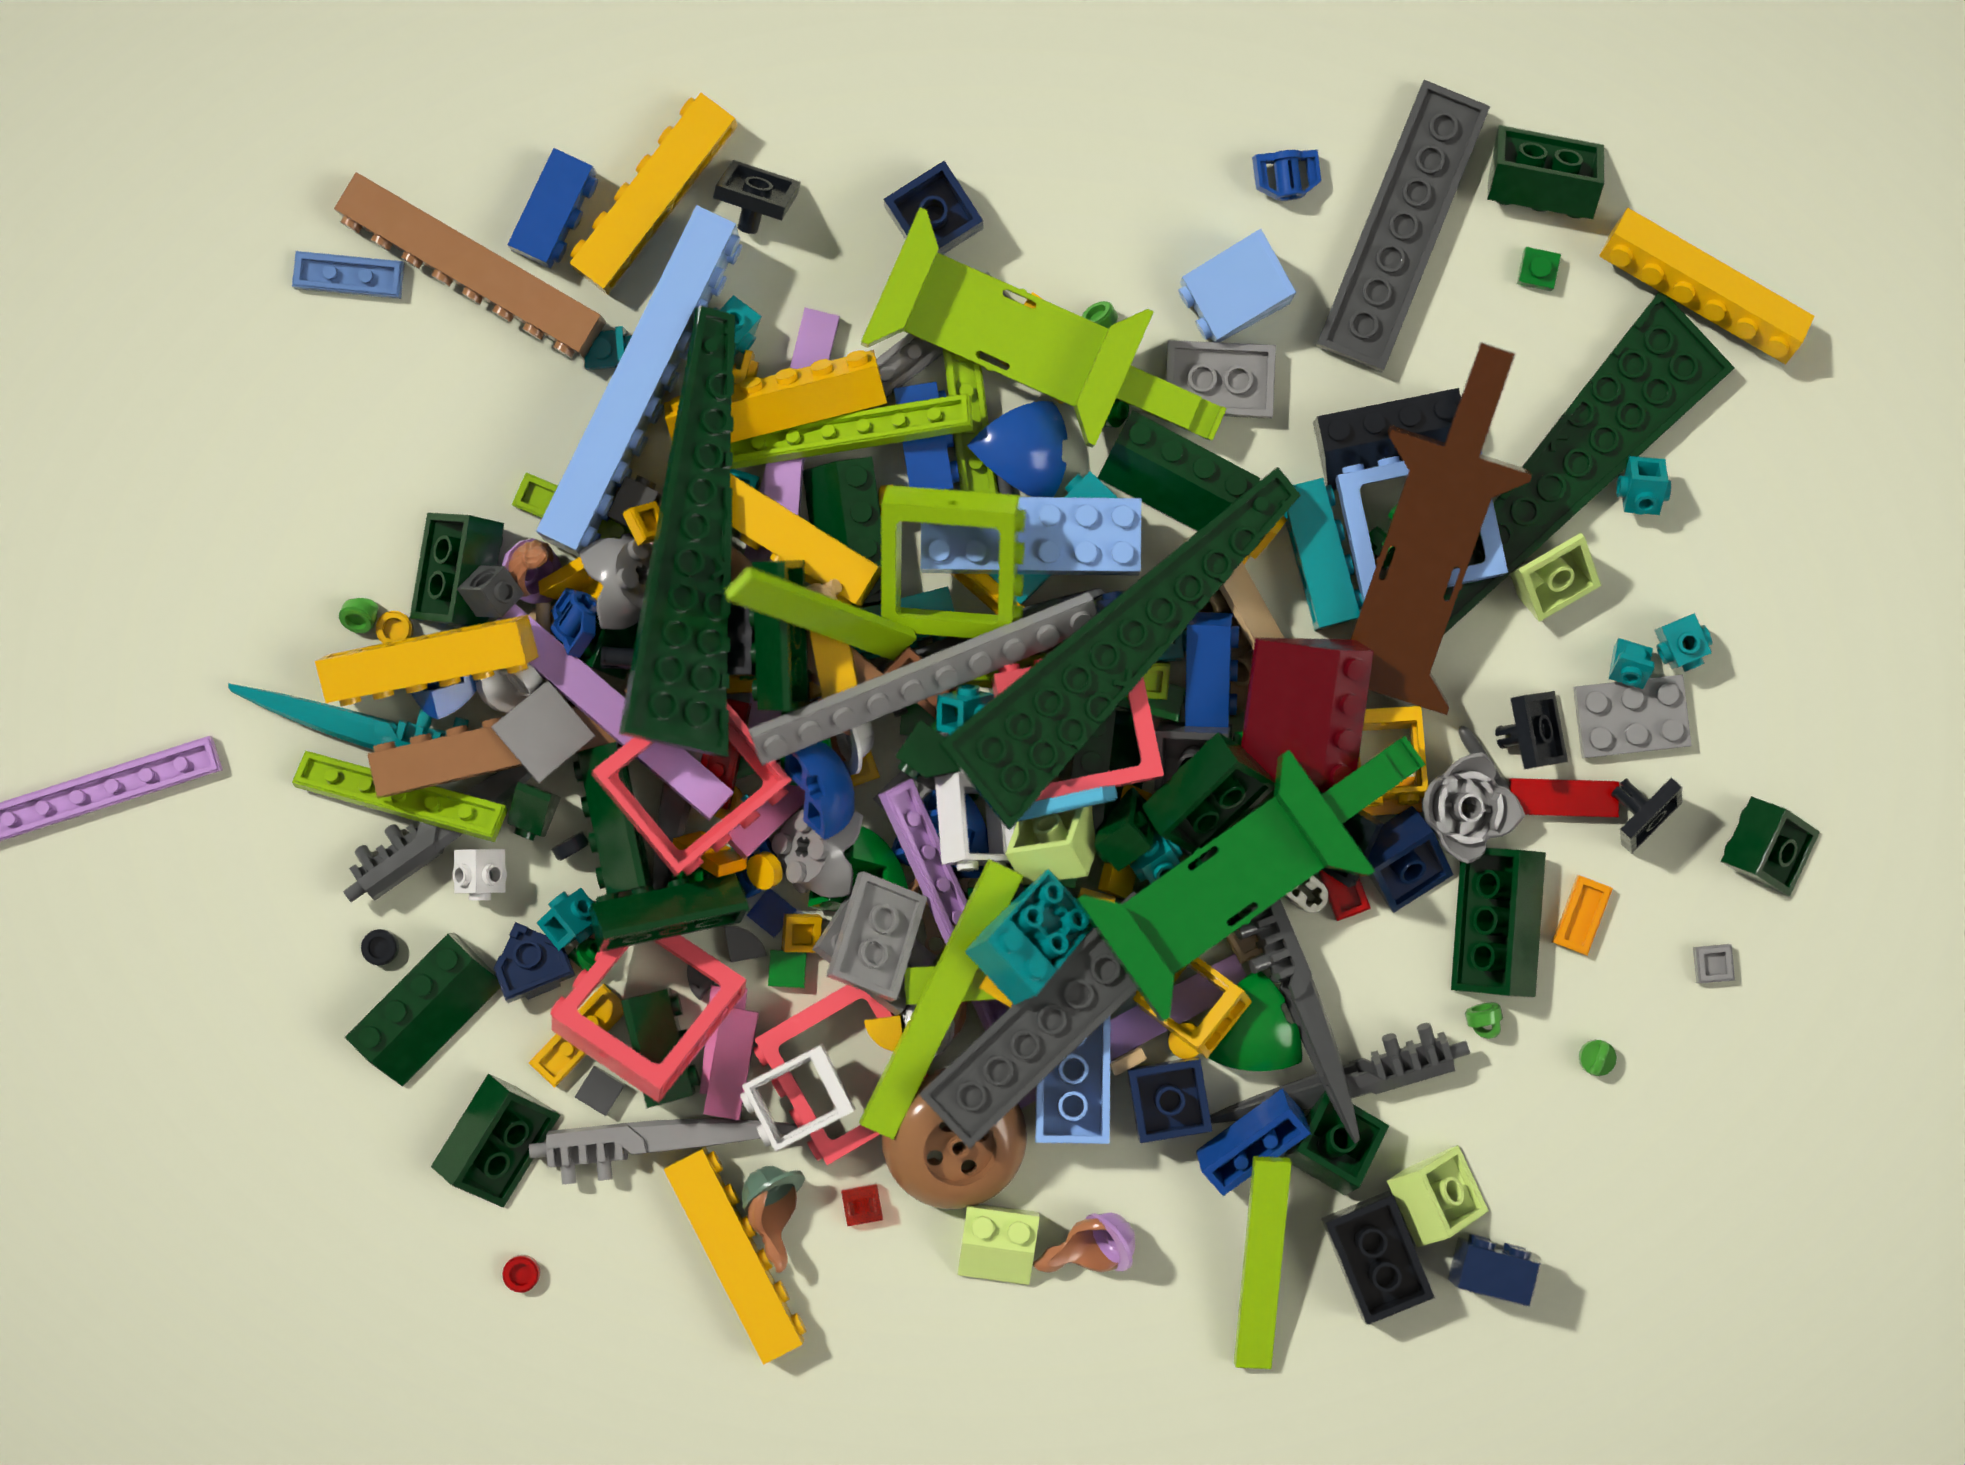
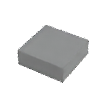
M1732 944L1693 947L1696 983L1735 980Z

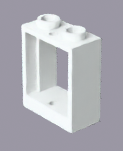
M962 772L936 777L935 785L942 865H957V871L978 870L979 866L985 867L988 859L1004 866L1009 864L1010 861L1005 853L1016 824L1011 830H1008L985 802L989 853H969L964 793H979Z
M823 1043L744 1083L742 1087L745 1092L740 1094L748 1113L755 1112L762 1124L756 1128L764 1145L767 1147L772 1144L775 1151L855 1111V1107ZM812 1060L836 1109L781 1136L757 1088Z

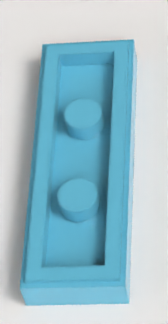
M1104 786L1035 801L1017 822L1115 801L1118 798L1115 786Z

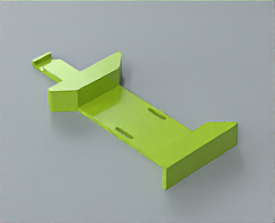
M919 208L862 337V346L869 348L904 331L985 367L987 371H994L1074 407L1085 444L1091 448L1097 443L1115 399L1213 441L1227 408L1203 399L1201 396L1131 366L1154 311L1145 309L1111 325L1109 329L1027 293L1025 289H1018L938 253L939 248L927 210ZM1007 290L1034 302L1036 307L1030 308L1004 296L1003 291ZM982 352L1009 365V369L1004 370L977 358L976 353Z

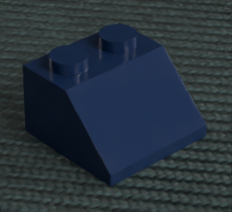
M1413 806L1382 825L1367 859L1375 870L1369 877L1393 913L1454 875L1434 831Z

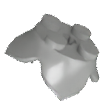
M630 533L623 534L621 539L604 538L595 540L579 551L586 572L592 579L603 585V589L597 598L596 607L602 629L622 630L639 622L653 545L647 543L638 546L633 535Z
M1483 752L1467 755L1454 762L1444 774L1434 778L1429 784L1423 799V811L1427 824L1436 833L1446 851L1459 861L1467 864L1482 857L1486 851L1488 839L1502 837L1512 832L1525 817L1524 810L1517 797L1509 789L1495 782V765ZM1462 803L1468 804L1467 812H1462Z
M804 808L799 810L787 820L781 832L776 834L772 840V849L777 854V859L782 866L784 875L799 893H807L808 890H811L820 896L828 898L851 895L853 870L851 864L845 858L844 852L856 842L860 833L863 815L854 810L852 819L843 830L823 840L803 821Z

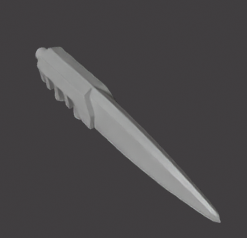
M673 1119L548 1131L546 1134V1142L529 1144L530 1158L547 1157L548 1168L561 1166L562 1185L576 1183L575 1165L597 1163L598 1181L611 1180V1161L627 1160L628 1152L631 1154H642L759 1139L761 1137L756 1127L762 1124L759 1120ZM774 1122L781 1135L798 1128L793 1123Z

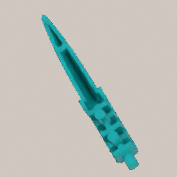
M228 683L231 692L269 711L314 730L373 750L375 745L395 741L396 747L411 744L409 738L431 733L432 739L447 736L446 731L430 728L432 717L427 715L421 708L416 724L407 720H399L397 725L396 722L305 698ZM455 717L452 728L463 725L468 727L469 720Z

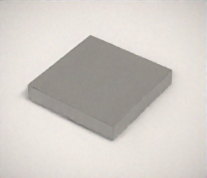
M548 680L491 727L538 784L595 737L592 731Z

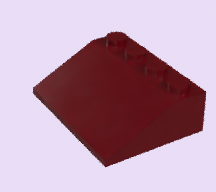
M1255 638L1241 747L1275 780L1278 756L1290 750L1317 790L1321 792L1327 791L1358 768L1374 651L1357 640Z

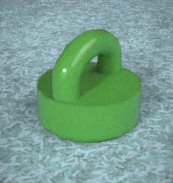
M1102 301L1086 309L1082 317L1109 329L1111 325L1117 323L1118 314L1110 302Z
M349 599L345 601L339 612V620L351 632L366 633L373 628L379 607L371 599Z
M1488 1002L1467 1009L1465 1012L1467 1025L1473 1027L1476 1034L1486 1039L1495 1038L1500 1034V1021L1503 1019V1014L1499 1004ZM1491 1025L1492 1029L1487 1030L1483 1026Z
M1597 1039L1585 1043L1580 1049L1578 1057L1583 1070L1595 1076L1607 1075L1613 1070L1617 1060L1616 1052L1612 1045Z

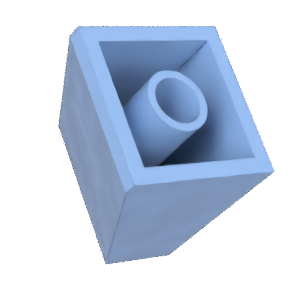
M1262 229L1252 233L1184 275L1180 282L1182 288L1178 289L1186 307L1189 309L1193 306L1200 318L1195 322L1205 340L1211 338L1212 342L1219 343L1290 305L1296 293Z

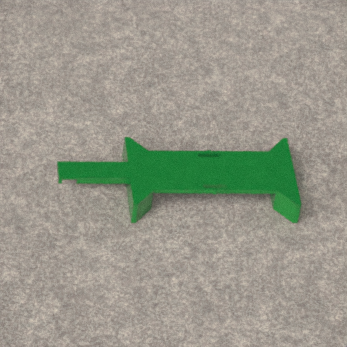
M1403 736L1327 791L1320 794L1293 754L1288 750L1278 756L1275 790L1272 799L1204 847L1196 849L1194 854L1123 904L1087 895H1082L1075 901L1159 1021L1164 1022L1170 1018L1174 974L1244 924H1249L1251 919L1323 868L1361 877L1369 876L1375 872L1342 824L1426 764L1407 737ZM1214 846L1218 848V852L1193 870L1188 869V864ZM1251 903H1257V908L1234 925L1228 926L1227 921Z

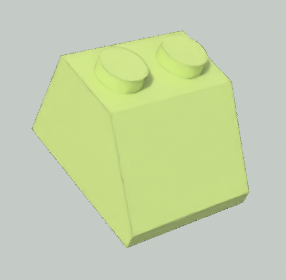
M1582 533L1510 573L1518 598L1539 622L1601 586L1585 536Z
M1092 806L1016 823L1005 854L1014 870L1023 875L1021 880L1023 885L1032 884L1048 869L1058 880L1088 876L1096 854Z
M1459 1145L1416 1163L1387 1180L1392 1195L1398 1204L1417 1247L1448 1239L1489 1211Z
M983 1204L967 1206L957 1275L1029 1285L1036 1247L1039 1212Z

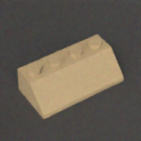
M1243 562L1240 563L1229 579L1213 594L1203 609L1199 611L1232 613V626H1239L1238 648H1232L1231 660H1238V681L1231 682L1230 693L1237 694V715L1246 711L1255 638H1284Z

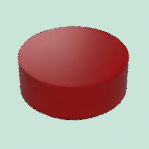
M517 1255L511 1258L503 1269L504 1283L514 1292L523 1293L531 1290L540 1278L538 1263L528 1255Z

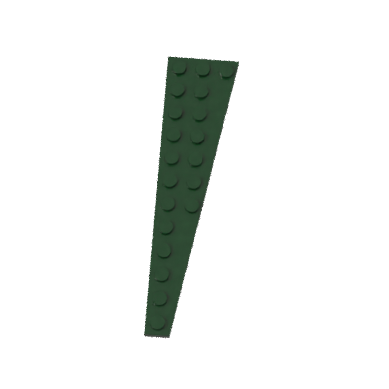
M1658 292L1523 464L1522 468L1528 469L1532 474L1530 482L1500 494L1493 503L1508 573L1500 577L1463 584L1462 589L1459 590L1444 634L1627 467L1629 456H1640L1734 369V366L1665 294ZM1480 533L1468 566L1480 564L1485 560ZM1454 586L1446 588L1444 600L1450 599Z
M701 305L696 308L619 734L724 758L728 757L729 710H726L727 689L729 688L727 653L730 652L728 616L730 615L731 601L728 600L725 590L731 585L732 488H730V468L733 467V453H730L731 432L733 431L731 396L734 394L732 369L735 351V315Z
M1279 467L1274 468L939 742L940 746L1008 830H1011L1041 795V792L1057 777L1074 754L1084 746L1094 731L1110 716L1121 700L1130 693L1183 632L1187 624L1209 602L1213 594L1234 573L1233 571L1255 549L1261 539L1269 533L1301 496Z

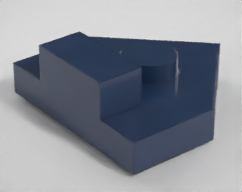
M515 922L509 934L510 938L502 955H499L494 966V971L507 1003L523 997L529 1000L561 987L560 982L576 976L565 947L558 951L546 935Z

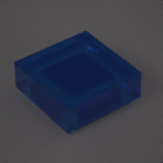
M769 888L746 916L775 938L783 929L784 914H795L797 909L773 889Z

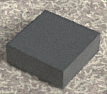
M593 1066L575 1098L606 1116L626 1084L597 1066Z

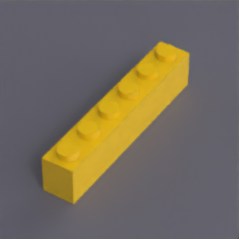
M700 93L696 99L691 97L687 100L679 113L682 117L674 128L668 126L663 131L657 142L660 146L652 156L649 154L644 156L636 168L637 176L630 184L625 182L614 196L616 203L608 213L603 211L596 218L592 225L593 233L587 241L581 239L570 254L573 258L570 261L572 268L607 295L738 126L736 119L703 93Z
M1628 207L1612 229L1599 254V257L1785 365L1804 342L1815 317Z
M863 350L853 351L843 358L835 360L822 359L812 363L811 366L799 369L786 368L778 371L775 375L764 378L750 377L743 380L740 384L734 385V394L731 396V416L733 417L731 443L887 404L874 350L867 352ZM680 395L664 403L665 421L671 440L673 439Z
M730 473L732 527L742 533L739 540L757 551L760 546H763L773 552L770 556L772 561L804 560L805 581L807 583L826 584L832 579H837L842 586V591L836 594L837 600L849 605L854 603L862 606L881 576V567Z
M527 614L332 653L316 660L315 665L325 702L339 701L340 706H347L361 702V696L372 694L373 700H378L395 695L394 690L405 688L406 693H414L427 689V683L438 681L439 686L444 687L461 682L460 677L472 675L473 680H480L494 676V670L506 668L507 674L528 669V663L538 658L539 655L529 615Z
M706 1146L666 1166L663 1170L763 1365L803 1345L804 1338L802 1334L807 1332L804 1323L798 1313L791 1314L786 1304L790 1300L788 1292L781 1280L775 1283L769 1269L773 1268V1264L766 1257L764 1248L758 1250L752 1238L757 1233L750 1226L748 1216L741 1217L736 1207L740 1200L731 1183L724 1184L719 1174L724 1169L715 1151L709 1153Z

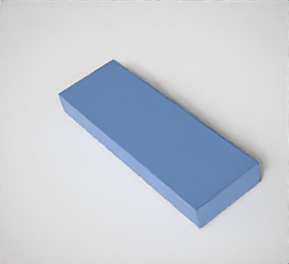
M296 251L292 287L294 289L401 299L405 263L394 260Z

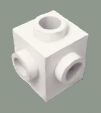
M505 849L454 850V893H469V900H491V893H506Z

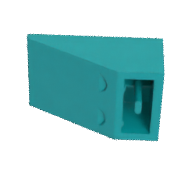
M1048 869L980 933L965 953L1002 993L1016 1005L1040 992L1091 931L1093 925L1076 903V899Z

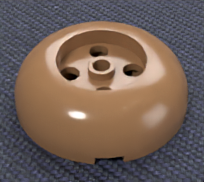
M943 1068L933 1071L934 1074L924 1077L894 1139L882 1135V1149L891 1175L907 1194L932 1207L964 1209L967 1206H976L988 1201L1011 1182L1024 1158L1027 1144V1129L1019 1103L970 1149L947 1124L941 1129L939 1124L943 1120L920 1097L919 1093L946 1069ZM956 1142H961L957 1146H953ZM933 1150H938L942 1153V1158L940 1160L935 1157L927 1159V1155ZM966 1160L975 1161V1165L971 1169H961V1165Z

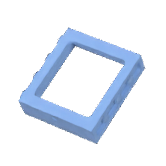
M1399 456L1378 460V466L1364 469L1363 464L1342 468L1343 474L1337 475L1335 479L1358 588L1363 602L1376 564L1360 488L1366 484L1407 476L1409 470L1404 461L1400 462ZM1492 499L1480 530L1485 560L1480 564L1467 567L1462 584L1500 577L1508 573ZM1460 568L1453 569L1447 588L1455 585Z

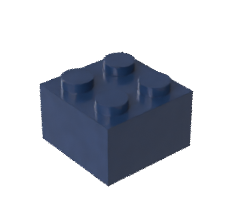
M945 160L883 199L885 209L905 240L919 208L926 209L939 248L938 253L942 255L983 230V219Z
M1199 1057L1137 1066L1127 1070L1137 1135L1140 1143L1213 1131L1201 1059Z
M1469 1233L1468 1239L1458 1237L1448 1280L1459 1289L1530 1307L1540 1263L1531 1257L1532 1252L1527 1251L1524 1247L1504 1243V1247L1499 1248L1496 1247V1243L1492 1242L1491 1239Z

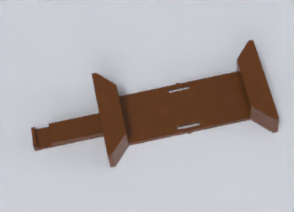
M1482 342L1479 343L1478 352L1470 369L1445 442L1392 425L1389 426L1388 435L1409 472L1380 556L1376 559L1377 564L1351 637L1352 640H1357L1374 651L1368 690L1445 715L1448 714L1449 705L1432 676L1431 669L1457 595L1463 587L1462 581L1488 507L1493 497L1529 483L1532 477L1528 469L1481 454L1515 357L1513 352ZM1394 546L1395 552L1385 579H1380L1379 574L1388 548ZM1459 567L1460 571L1450 599L1444 600L1443 597L1453 568Z

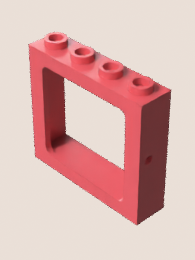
M1041 659L1034 660V665ZM1015 663L998 669L999 673L994 674L990 678L994 697L1031 667L1020 669V664ZM1144 677L1128 694L1141 757L1140 764L1134 767L1049 783L1036 801L1098 787H1120L1141 783L1164 776Z
M727 702L726 710H729L728 740L762 780V787L687 849L679 850L618 777L621 769L655 742L632 738L596 767L591 774L675 876L679 875L682 871L687 876L704 863L700 856L710 848L715 853L733 839L728 833L739 824L743 829H746L761 816L757 811L766 802L774 806L789 793L785 787L792 781L776 760L764 765L761 764L757 757L749 728Z
M681 935L655 940L654 942L720 986V990L662 1063H652L578 1012L579 1007L629 946L597 952L594 965L589 971L584 969L579 973L572 986L574 989L566 998L560 997L550 1012V1015H552L553 1032L658 1103L743 997L746 987V979Z
M845 985L756 1037L757 1046L753 1047V1050L763 1067L769 1064L771 1069L785 1063L779 1052L781 1044L858 999H865L877 1018L894 1016V1014L865 991ZM790 1071L771 1080L779 1096L783 1098L787 1095L794 1108L789 1113L797 1127L817 1118ZM859 1125L842 1136L831 1139L822 1127L809 1134L812 1140L807 1142L817 1161L824 1159L825 1163L829 1165L880 1134Z

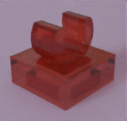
M877 1183L841 1190L847 1227L883 1220Z

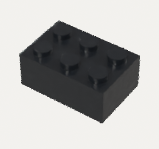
M1386 1191L1321 1218L1359 1314L1366 1325L1435 1298L1397 1203L1390 1192Z

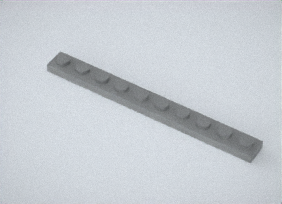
M1086 592L750 728L748 730L757 757L761 764L764 765L998 670L1005 665L1015 663L1057 646L1097 614L1094 599L1089 592Z

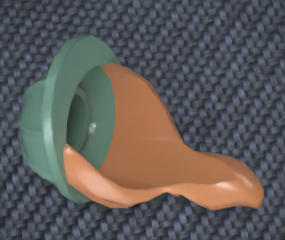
M764 1166L752 1172L745 1182L742 1190V1206L745 1214L748 1215L750 1226L762 1236V1242L765 1243L766 1257L774 1264L776 1272L781 1273L785 1270L788 1262V1255L781 1238V1233L796 1209L797 1192L803 1185L805 1176L801 1171L797 1170L787 1172L775 1166Z

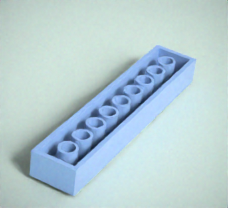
M696 205L536 530L544 541L580 557L579 551L600 539L601 534L597 533V530L602 520L608 521L610 519L607 514L614 502L613 498L618 487H621L625 477L630 478L632 469L629 468V465L634 455L639 457L642 454L648 441V437L644 436L650 423L655 425L659 420L664 405L660 404L665 392L671 393L678 381L680 373L676 372V369L681 359L687 360L696 308L701 305L708 307L712 296L718 297L727 279L726 276H723L728 263L734 265L739 257L742 245L739 244L740 237L736 223Z

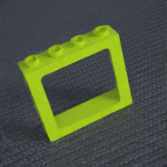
M887 485L881 503V617L913 628L915 634L975 638L1022 619L1023 606H1017V596H1022L1024 574H1018V564L1023 565L1025 543L1018 542L1019 532H1024L1026 510H1019L1020 495ZM901 521L997 529L1000 533L998 615L901 607Z

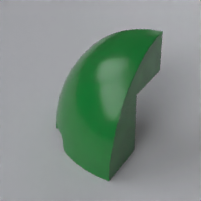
M861 825L856 842L844 852L845 858L852 866L853 887L857 874L866 872L908 889L903 869L894 852L881 837ZM810 890L808 907L836 912L846 896L828 898Z
M1262 971L1256 974L1252 972L1237 984L1238 987L1244 990L1252 1003L1208 1058L1230 1068L1257 1072L1281 1070L1301 1063L1303 1054L1298 1026L1296 1023L1291 1024L1288 1022L1281 1009L1285 998Z

